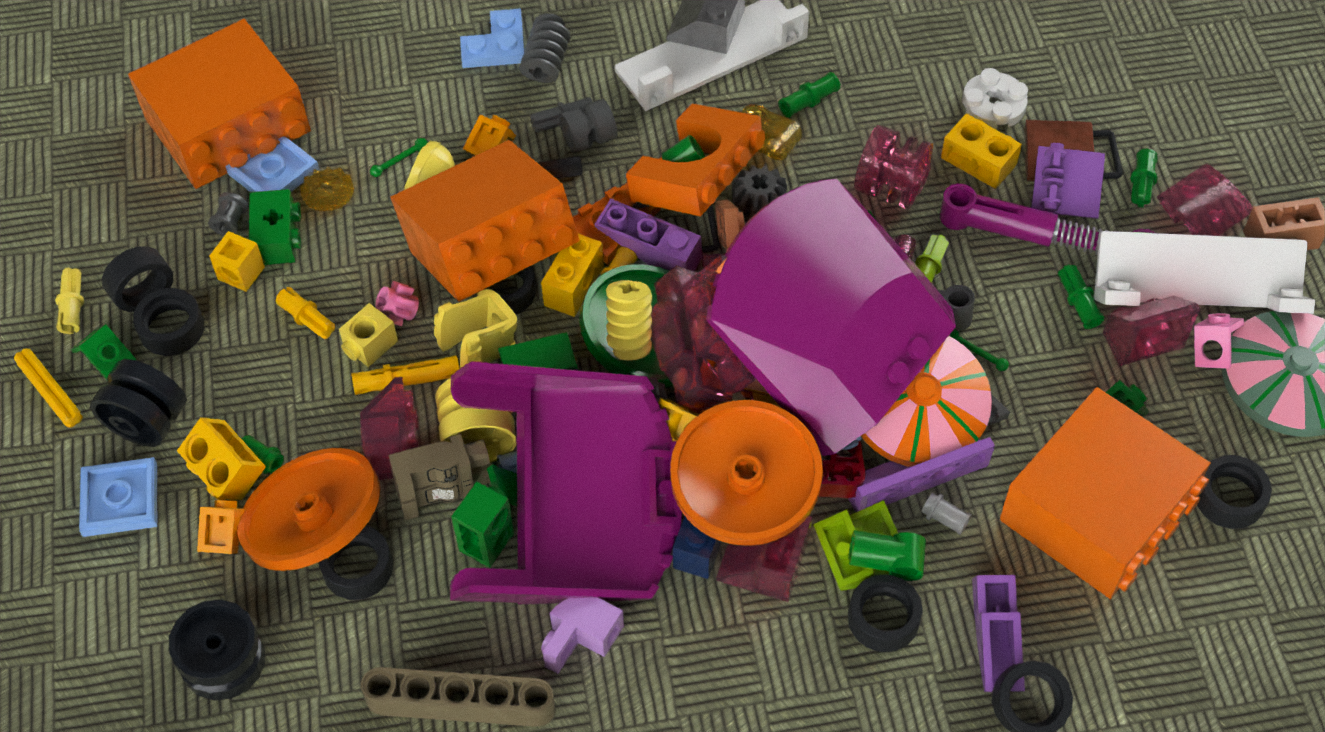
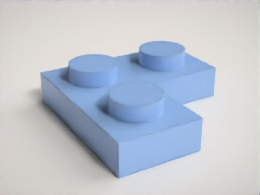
M521 9L490 11L491 34L460 36L462 67L521 64V59L524 55Z

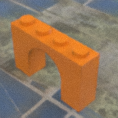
M692 103L676 120L679 141L691 135L699 143L703 152L710 155L691 162H672L642 156L626 173L631 202H640L644 205L701 217L722 191L731 184L742 168L748 164L755 153L763 147L765 132L762 130L760 116Z

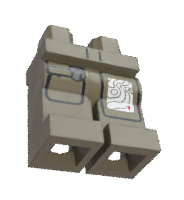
M461 434L450 437L451 442H436L389 455L395 489L405 521L419 517V507L439 501L446 503L455 502L462 495L465 498L476 482L482 485L491 483L487 472L488 464H490L489 455L483 439L464 444Z

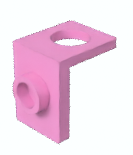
M1214 313L1209 314L1207 319L1194 325L1195 367L1229 369L1231 367V333L1244 326V318H1230V314ZM1208 340L1217 341L1221 345L1222 355L1219 359L1212 360L1204 354L1203 346Z

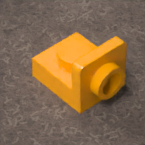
M480 114L463 150L476 156L505 142L507 138L514 141L516 134L509 129L510 123L496 115H493L490 119Z
M215 500L214 506L200 507L197 552L238 554L239 539L237 526L245 509L237 508L236 500Z

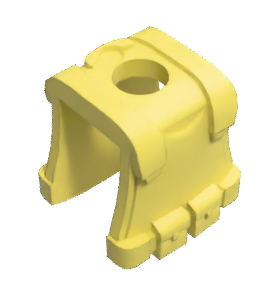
M482 290L477 293V297L453 305L447 302L438 307V313L434 316V336L437 339L439 348L443 352L453 348V346L462 341L460 368L468 362L491 363L500 358L498 348L516 344L514 332L517 329V317L501 296L493 290Z

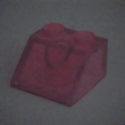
M1176 296L1162 299L1153 298L1140 306L1131 308L1121 307L1109 313L1103 335L1120 366L1176 351L1185 347L1200 307L1195 302Z

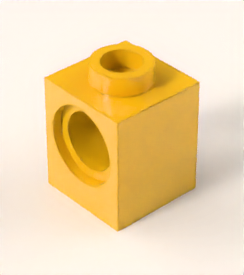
M230 231L225 234L209 255L217 279L245 292L248 291L265 268L258 244Z

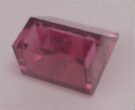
M395 377L360 412L362 448L365 458L372 465L379 480L393 479L389 460L390 454L420 447L419 440L416 437V431L419 430L417 409L414 408L412 390L406 391L403 377Z
M808 516L800 526L788 535L769 543L749 546L728 543L716 576V581L789 602L810 538L812 517Z

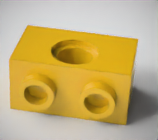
M578 234L579 242L559 251L541 282L544 306L573 317L579 311L589 287L597 279L604 267L602 242Z

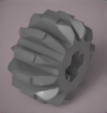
M752 164L749 171L741 170L738 178L734 179L732 183V202L734 206L739 207V211L743 212V215L750 213L751 217H753L773 199L787 193L786 180L780 177L778 169L768 171L766 164L762 169H757Z

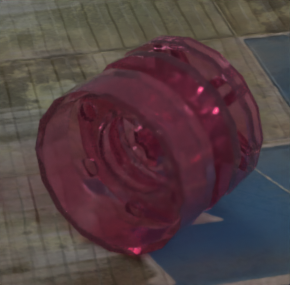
M877 125L862 152L855 175L854 189L872 197H878L886 185L888 186L887 202L895 203L900 195V207L909 209L923 190L931 168L933 143L924 140L917 149V137L910 136L903 147L900 148V131L883 125Z

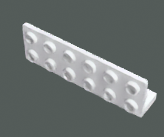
M760 0L745 7L727 54L668 41L616 64L615 72L642 108L647 111L806 39L809 11L803 4L792 9H786L780 0Z
M1101 231L1099 233L1094 300L1105 305L1140 306V302L1261 307L1277 312L1314 314L1315 299L1303 296L1307 253L1306 240Z

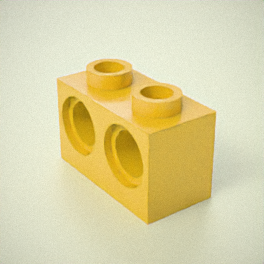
M966 113L944 137L941 158L997 189L1016 167L1022 144L1011 136L1005 135L987 125L984 121Z
M200 417L177 450L186 461V467L192 473L198 475L207 485L208 493L219 500H243L266 468L262 461L225 420Z

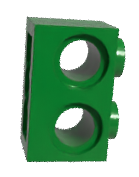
M476 482L451 516L459 552L491 568L514 535L509 498L502 490L495 486L486 487Z

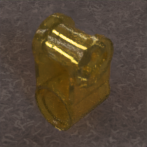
M747 105L742 110V113L760 115L765 141L763 147L758 152L767 155L773 160L782 161L788 157L800 142L802 130L795 121L773 113L760 105Z

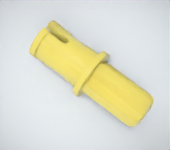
M68 267L63 269L60 294L56 296L55 300L59 308L56 327L59 332L64 334H74V331L77 333L80 330V310L84 304V298L80 295L81 271L77 268L71 269Z

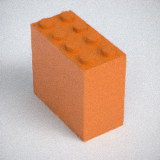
M245 18L128 74L145 119L195 189L227 174L228 172L225 167L227 165H230L232 168L242 167L248 160V154L252 158L260 153L267 154L272 152L276 145L280 143L279 138L283 136L293 141L311 132L298 85Z
M510 140L390 197L410 252L458 302L580 241L563 183Z
M1096 387L1010 484L999 520L1111 600L1119 589L1124 592L1128 590L1138 575L1136 571L1142 564L1147 566L1159 550L1157 546L1162 539L1168 541L1180 524L1178 520L1182 515L1188 516L1200 500L1199 495L1209 482L1205 474L1211 462Z

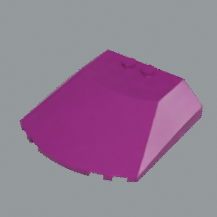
M838 179L815 181L792 189L773 199L744 225L725 254L727 259L721 273L716 274L713 286L716 287L713 304L708 306L706 319L777 404L797 417L807 427L818 445L820 454L823 456L836 454L876 426L956 327L952 307L893 238Z

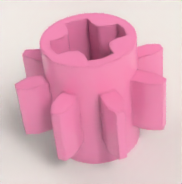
M392 281L391 288H381L377 295L375 306L390 318L394 325L402 326L403 319L410 321L415 317L419 307V299L417 296L412 295L415 290L414 288Z

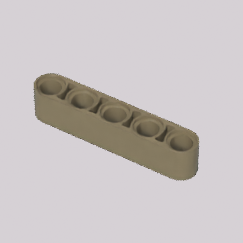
M378 667L369 670L361 680V690L369 710L374 714L382 716L538 727L548 724L554 718L556 712L553 689L548 682L539 678ZM380 687L390 688L382 696L373 695V692ZM424 689L429 691L421 699L411 698L413 693L418 690ZM458 692L468 694L462 701L454 702L450 700ZM496 695L507 697L501 704L494 705L489 703V700ZM534 698L546 700L545 704L540 707L534 708L527 705Z

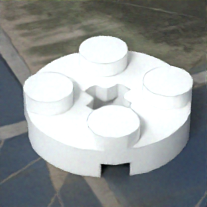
M987 68L981 72V75L973 77L966 84L962 105L964 104L966 108L965 113L984 121L994 129H997L998 125L1008 124V127L1017 124L1025 114L1028 102V87L1010 75L999 73L993 68ZM994 97L1000 99L1002 102L996 101L995 103H991L989 100L990 98Z

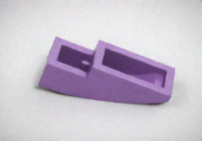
M977 575L972 578L975 627L984 692H993V687L1002 672L1012 665L1023 663L1020 612H1017L1015 575ZM1024 677L1014 683L1010 692L1025 691Z

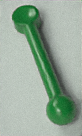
M419 138L411 148L381 165H373L370 168L371 176L380 177L385 169L417 151L420 152L428 141L425 138Z
M956 329L950 333V337L960 342L967 349L995 364L998 371L1002 372L1008 369L1009 362L1007 359H998L959 336Z

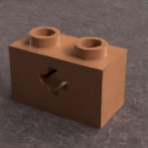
M1319 197L1253 206L1243 233L1245 237L1306 240L1307 250L1319 249L1325 238V210Z

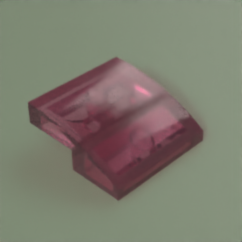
M1207 163L1156 197L1174 223L1177 224L1182 220L1192 235L1219 236L1250 215L1253 208L1245 196L1224 175Z

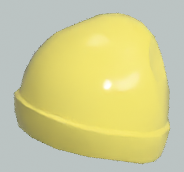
M428 142L418 153L404 190L455 166L449 150L441 145L440 142Z

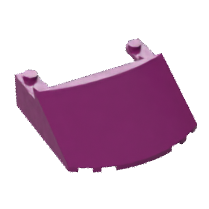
M468 362L451 375V394L460 406L473 409L517 412L518 569L465 568L460 570L451 580L450 601L507 602L528 605L560 603L568 598H600L604 601L649 600L653 598L659 588L658 584L665 569L670 567L673 558L671 552L675 536L678 535L681 528L682 511L675 500L670 475L672 452L677 441H672L666 422L669 420L665 408H660L651 391L654 387L647 376L484 362Z

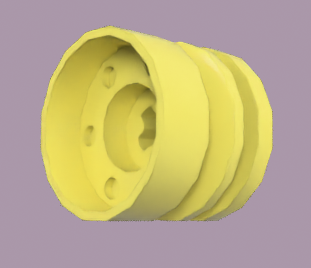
M451 378L438 387L435 398L437 416L440 422L438 426L440 442H451L450 437L461 434L464 444L483 439L490 463L497 461V455L506 454L514 450L517 440L514 418L511 415L513 411L473 409L460 406L451 394Z

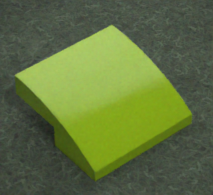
M884 500L851 515L845 510L813 524L841 591L854 589L863 580L874 575L889 574V571L849 565L848 560L849 546L854 530L893 536L898 533Z

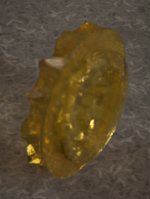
M327 165L323 171L314 169L312 176H304V184L300 187L302 199L308 207L317 211L327 212L337 210L346 205L353 196L354 185L350 174H345L341 167L332 170ZM326 183L328 186H332L333 193L331 194L330 191L322 188L321 185Z

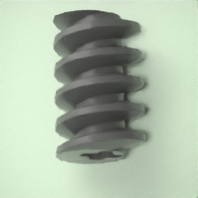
M552 13L540 14L533 22L527 46L519 66L521 74L528 79L542 83H552L559 76V70L568 47L567 43L571 36L569 30L565 27V22L558 15Z

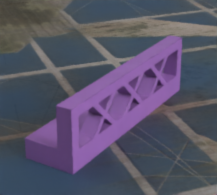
M988 437L912 467L900 465L893 461L866 470L864 485L857 487L856 497L848 499L855 513L883 500L886 505L987 467L995 445L991 438Z

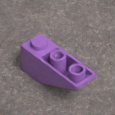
M611 198L594 224L597 229L622 247H627L634 251L637 257L646 264L672 271L688 281L702 259L700 235Z

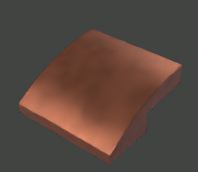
M1026 120L1024 131L1027 181L1034 182L1038 146L1050 147L1051 143L1064 144V149L1094 152L1092 122Z

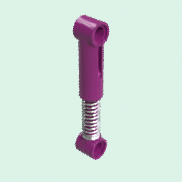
M957 183L947 187L943 194L940 209L941 223L952 230L972 227L1050 247V243L1052 244L1054 240V244L1060 242V246H1062L1063 243H1066V247L1070 244L1072 249L1078 246V251L1082 247L1084 252L1090 249V254L1094 250L1096 255H1098L1101 228L1096 231L1095 227L1090 230L1089 225L1084 228L1083 224L1078 227L1077 222L1074 226L1071 221L1066 224V220H1063L1061 223L1058 214L978 195L975 193V190L965 184ZM1143 228L1137 229V230H1134V231H1133V232L1155 233V232L1152 231V230L1143 229Z

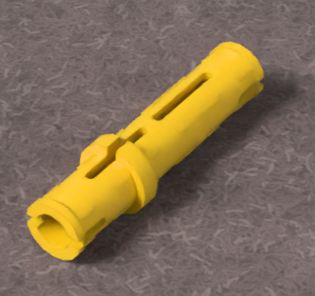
M457 355L400 366L390 367V364H385L380 369L353 372L351 375L355 395L387 390V393L394 392V388L450 379L451 375L459 370Z

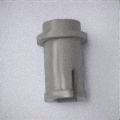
M931 493L921 512L927 515V520L930 521L933 518L961 535L972 514L944 500L943 494L940 493L937 496Z

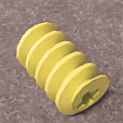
M620 280L613 282L606 288L608 297L606 301L608 309L606 313L608 321L606 325L608 332L606 337L607 344L613 348L614 355L620 360L630 361L644 358L652 349L651 290L645 283L638 281Z

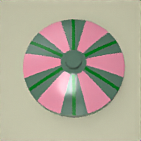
M1270 311L1245 321L1244 326L1237 329L1231 336V367L1229 369L1222 368L1223 381L1235 404L1252 420L1270 430L1298 437L1325 435V319L1309 313Z

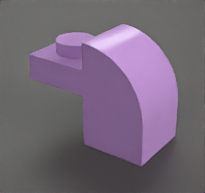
M568 598L560 602L550 612L552 630L547 634L541 646L544 665L549 670L558 674L578 643L605 657L624 627L623 610L600 598Z

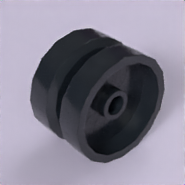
M129 359L117 361L107 377L106 382L108 385L100 387L91 401L90 409L93 415L106 428L130 442L148 447L161 445L170 430L171 424L169 421L177 419L186 404L187 398L184 391L174 380L148 364Z
M222 599L209 600L188 608L176 620L169 635V653L174 665L187 687L199 697L214 701L232 699L246 692L259 679L265 665V648L248 612L233 602Z

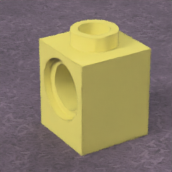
M370 303L339 328L343 342L341 348L351 360L356 361L358 359L367 367L372 365L398 342L394 322Z

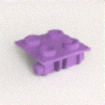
M1051 143L1050 147L1038 146L1031 208L1060 215L1098 219L1105 153L1064 149V144Z

